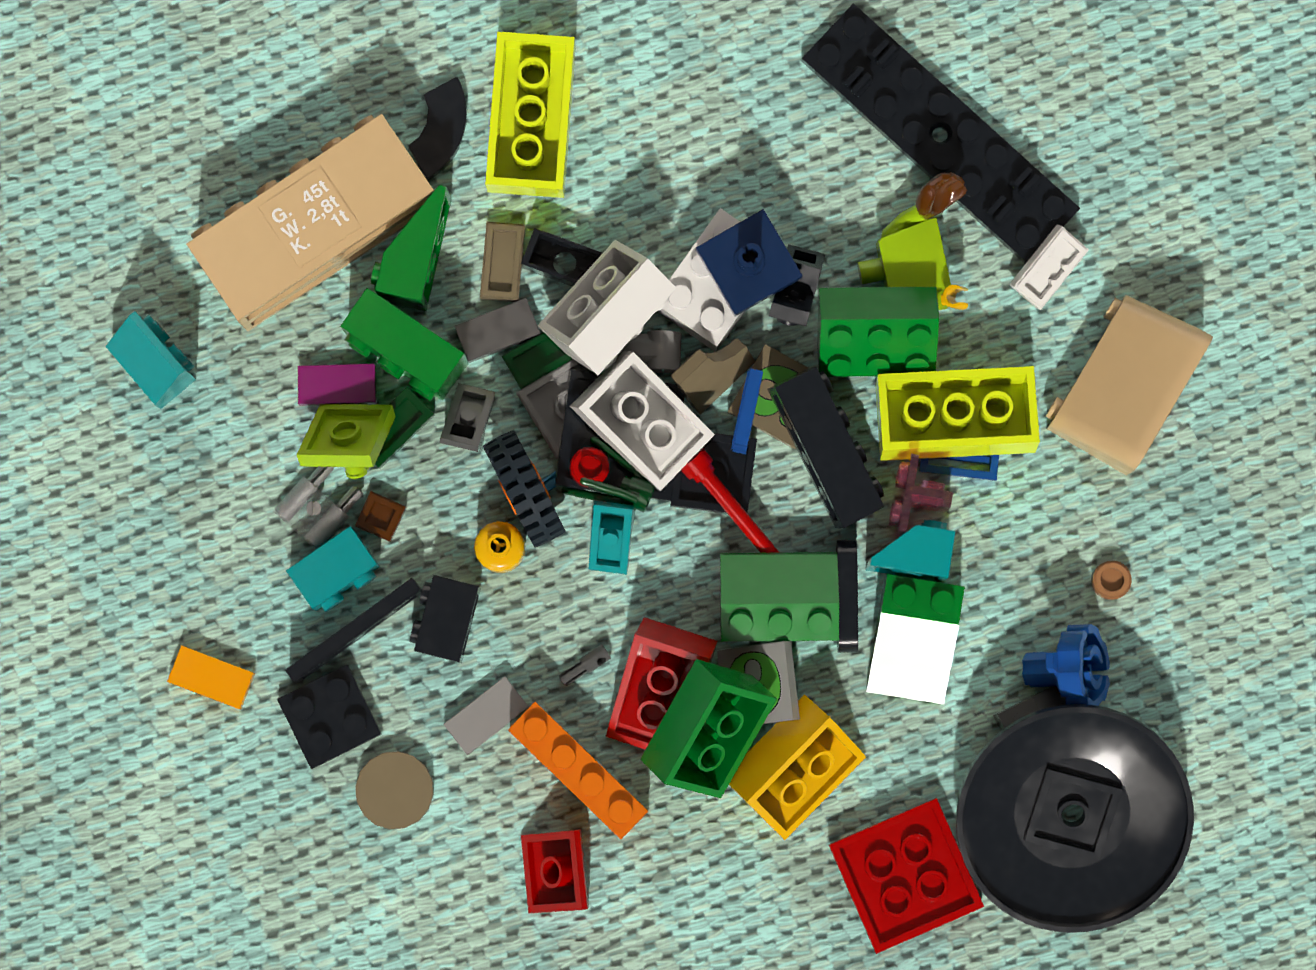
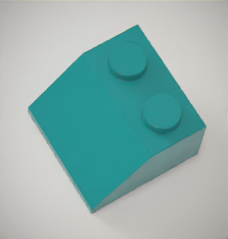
M924 520V523L914 526L871 557L866 564V571L942 583L949 578L956 531L947 530V523Z

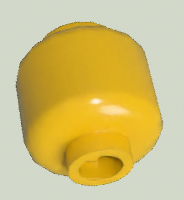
M496 521L489 523L480 529L475 538L474 550L476 557L483 567L492 572L505 573L512 571L520 565L525 556L526 545L524 538L519 530L508 522ZM496 539H503L505 543H499ZM492 543L497 546L495 552L492 550ZM506 547L503 552L499 553L501 548Z

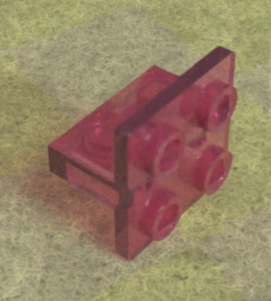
M911 453L906 462L901 461V464L898 465L895 487L902 488L900 500H894V503H892L888 522L889 526H895V536H902L906 533L911 507L945 513L951 508L953 492L944 491L945 484L922 480L919 486L914 485L919 461L918 454Z

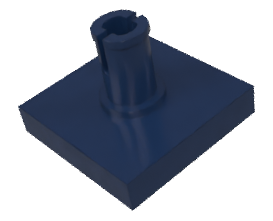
M764 209L697 246L695 249L734 317L803 277Z

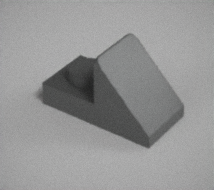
M458 383L440 437V443L475 452L482 451L485 430L496 392Z

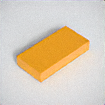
M181 645L167 682L241 710L255 673Z

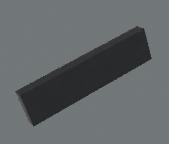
M410 578L285 669L286 673L292 681L300 683L421 595L422 589L413 578Z

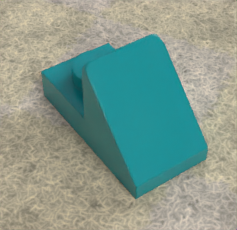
M594 501L588 570L627 575L631 534L635 520L633 505Z

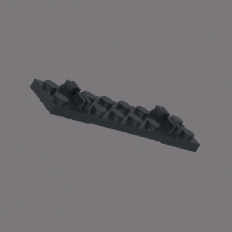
M854 3L802 57L801 62L930 179L940 173H953L961 177L965 182L964 186L967 192L956 202L1024 264L1027 263L1057 224L1064 227L1080 210L1079 206ZM937 128L944 129L947 132V139L943 142L935 141L932 135L933 131Z

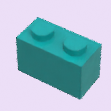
M350 526L287 569L286 572L313 610L317 611L322 607L327 612L344 600L342 593L354 585L359 590L377 577L374 571L380 566L357 532Z

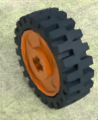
M512 430L484 444L483 448L499 478L498 482L515 515H518L534 548L564 534L566 531L552 505L551 497L535 465L528 458L516 432Z

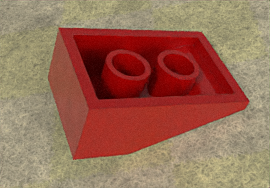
M644 617L634 635L605 737L646 750L695 660L699 659L711 663L718 641Z

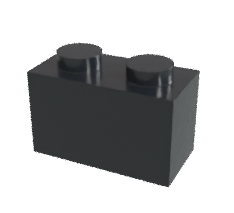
M433 575L431 583L425 582L419 604L425 605L422 621L415 619L410 635V642L416 643L414 651L462 664L481 588Z

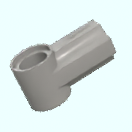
M654 330L648 331L647 334H639L624 346L617 354V357L623 351L634 352L654 373H662V369H664V373H674L680 367L682 333Z

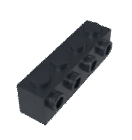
M817 367L808 368L768 388L767 390L834 527L845 528L884 508L885 506L881 500L884 497L883 489L875 476H869L864 466V463L867 462L866 454L858 441H852L847 431V428L850 427L849 419L841 406H835L830 396V393L833 392V387L825 372H819Z

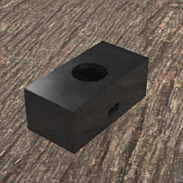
M534 228L521 266L525 270L573 287L602 255V252ZM563 252L572 254L576 259L574 271L567 275L558 273L553 266L555 257Z

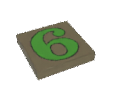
M765 344L751 368L763 371L752 426L787 446L796 449L767 389L808 369V367ZM745 381L728 410V413L736 418L739 413Z

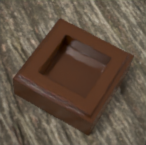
M370 491L355 527L391 542L407 507Z

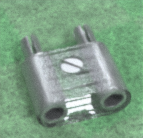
M318 467L308 479L303 476L273 510L275 514L315 549L328 542L349 518L346 513L363 495L362 491L358 490V487L352 486L341 500L335 504L323 494L318 487L330 475L334 467Z

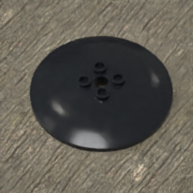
M1085 704L1060 705L1035 711L1019 718L998 732L981 749L968 769L960 789L956 810V831L960 851L970 876L984 895L999 909L1025 924L1040 929L1067 933L1089 932L1117 925L1132 918L1154 903L1167 890L1183 866L1189 851L1194 826V806L1187 777L1180 762L1163 739L1151 728L1125 713L1106 707ZM1072 804L1081 806L1083 814L1077 821L1069 822L1062 818V812L1067 806Z

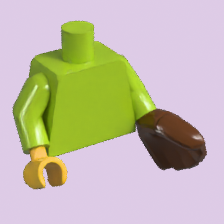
M940 173L933 177L919 191L916 205L901 212L882 230L881 239L876 243L878 258L857 262L862 285L883 280L884 287H936L939 310H945L948 307L964 310L968 307V303H956L957 293L967 291L968 289L959 285H951L937 218H932L942 213L966 194L965 182L961 177L953 173Z

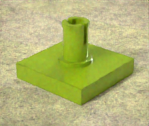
M320 404L297 452L300 466L344 467L348 478L358 479L365 476L369 467H374L396 417L393 406L379 404Z

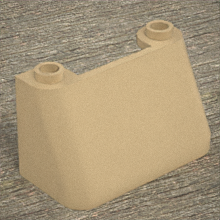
M1125 295L1122 301L1116 297L1112 301L1104 315V318L1109 320L1103 336L1064 400L1056 397L1045 417L1051 419L1047 430L1127 476L1135 471L1146 455L1210 345L1213 336L1193 325Z

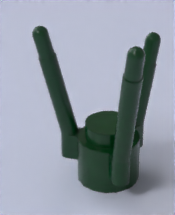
M592 436L590 438L592 444L634 476L632 478L625 476L620 488L585 477L580 479L582 485L608 494L563 487L561 489L562 493L593 501L633 505L634 511L637 509L645 512L655 486L613 448L597 437Z

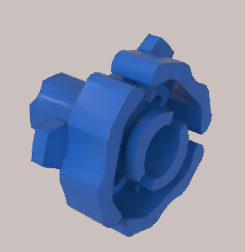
M1092 624L1068 625L1067 631L1061 632L1056 651L1025 653L1022 660V677L1025 685H1030V687L1057 686L1061 697H1066V705L1085 704L1099 706L1102 701H1105L1110 685L1108 675L1101 674L1092 675V671L1109 670L1110 667L1106 643L1102 640L1099 629Z

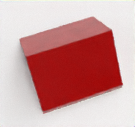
M581 829L521 835L528 914L588 909L589 902Z

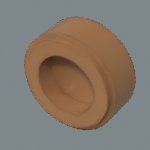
M1106 561L1096 567L1092 574L1091 583L1098 596L1106 600H1115L1123 597L1129 591L1132 578L1130 571L1124 564L1118 561Z

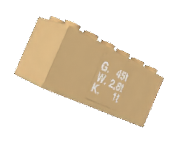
M382 114L376 118L373 115L365 117L353 127L355 132L343 140L341 137L330 140L321 148L322 154L311 161L305 158L297 162L289 169V176L278 183L276 180L269 181L256 191L258 195L247 204H244L243 201L234 204L224 212L225 218L214 226L211 223L205 224L191 234L192 240L186 243V245L237 321L247 331H250L404 228L434 192V189Z

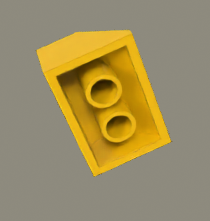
M805 694L798 700L800 719L777 722L746 753L729 783V786L784 840L866 758L865 754L831 717Z

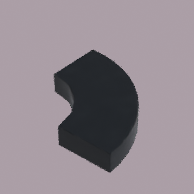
M458 77L424 94L428 107L427 123L421 135L408 145L427 181L442 172L453 160L460 148L465 133L467 104Z

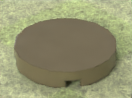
M400 751L382 753L370 759L360 771L355 786L356 801L363 815L375 825L387 829L407 828L420 821L429 810L434 796L433 779L427 767L416 757Z

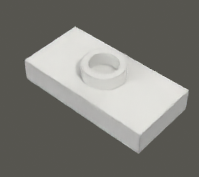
M1057 224L1009 285L1035 308L1041 310L1089 249L1063 226Z

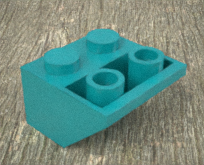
M134 311L128 316L105 347L154 405L162 409L196 380L189 372L195 366L175 344L171 347L167 346L165 342L170 337L156 320L150 315L142 318Z

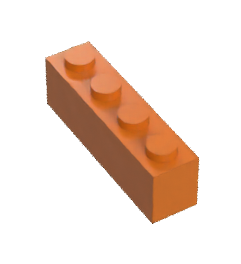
M534 702L508 729L519 742L620 839L648 812L621 783L537 702Z

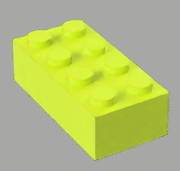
M497 31L485 180L488 193L564 198L576 52L575 37Z
M1034 366L877 375L875 391L880 461L1036 452L1040 438Z

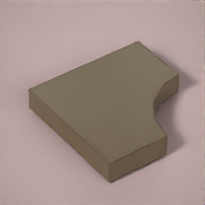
M737 338L726 347L713 353H704L700 349L697 350L671 377L689 404L701 415L755 363V360L748 348Z

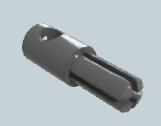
M601 644L580 658L578 663L560 674L559 678L565 686H568L587 672L591 673L611 659V656Z

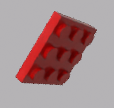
M937 798L828 844L876 954L984 907Z

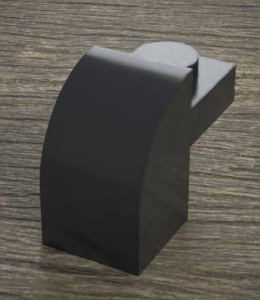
M788 244L787 250L803 277L774 294L769 317L777 318L779 322L789 326H796L798 324L807 326L826 254Z

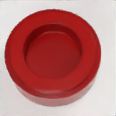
M586 447L575 453L569 466L570 474L574 481L584 487L588 486L580 483L581 478L585 477L603 482L610 468L607 456L601 450L594 447Z

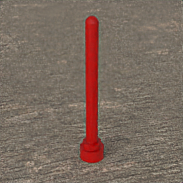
M702 448L681 471L689 480L694 479L696 483L701 482L760 553L779 552L713 473L715 469L711 464L713 459Z

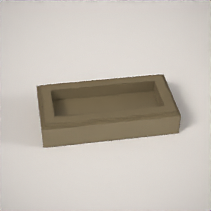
M486 223L480 299L519 301L521 262L523 259L525 237L524 224Z

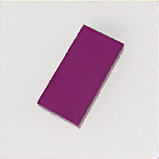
M376 365L298 366V405L377 404Z

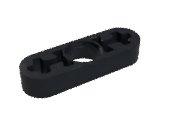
M836 540L839 585V641H837V652L858 653L857 541Z

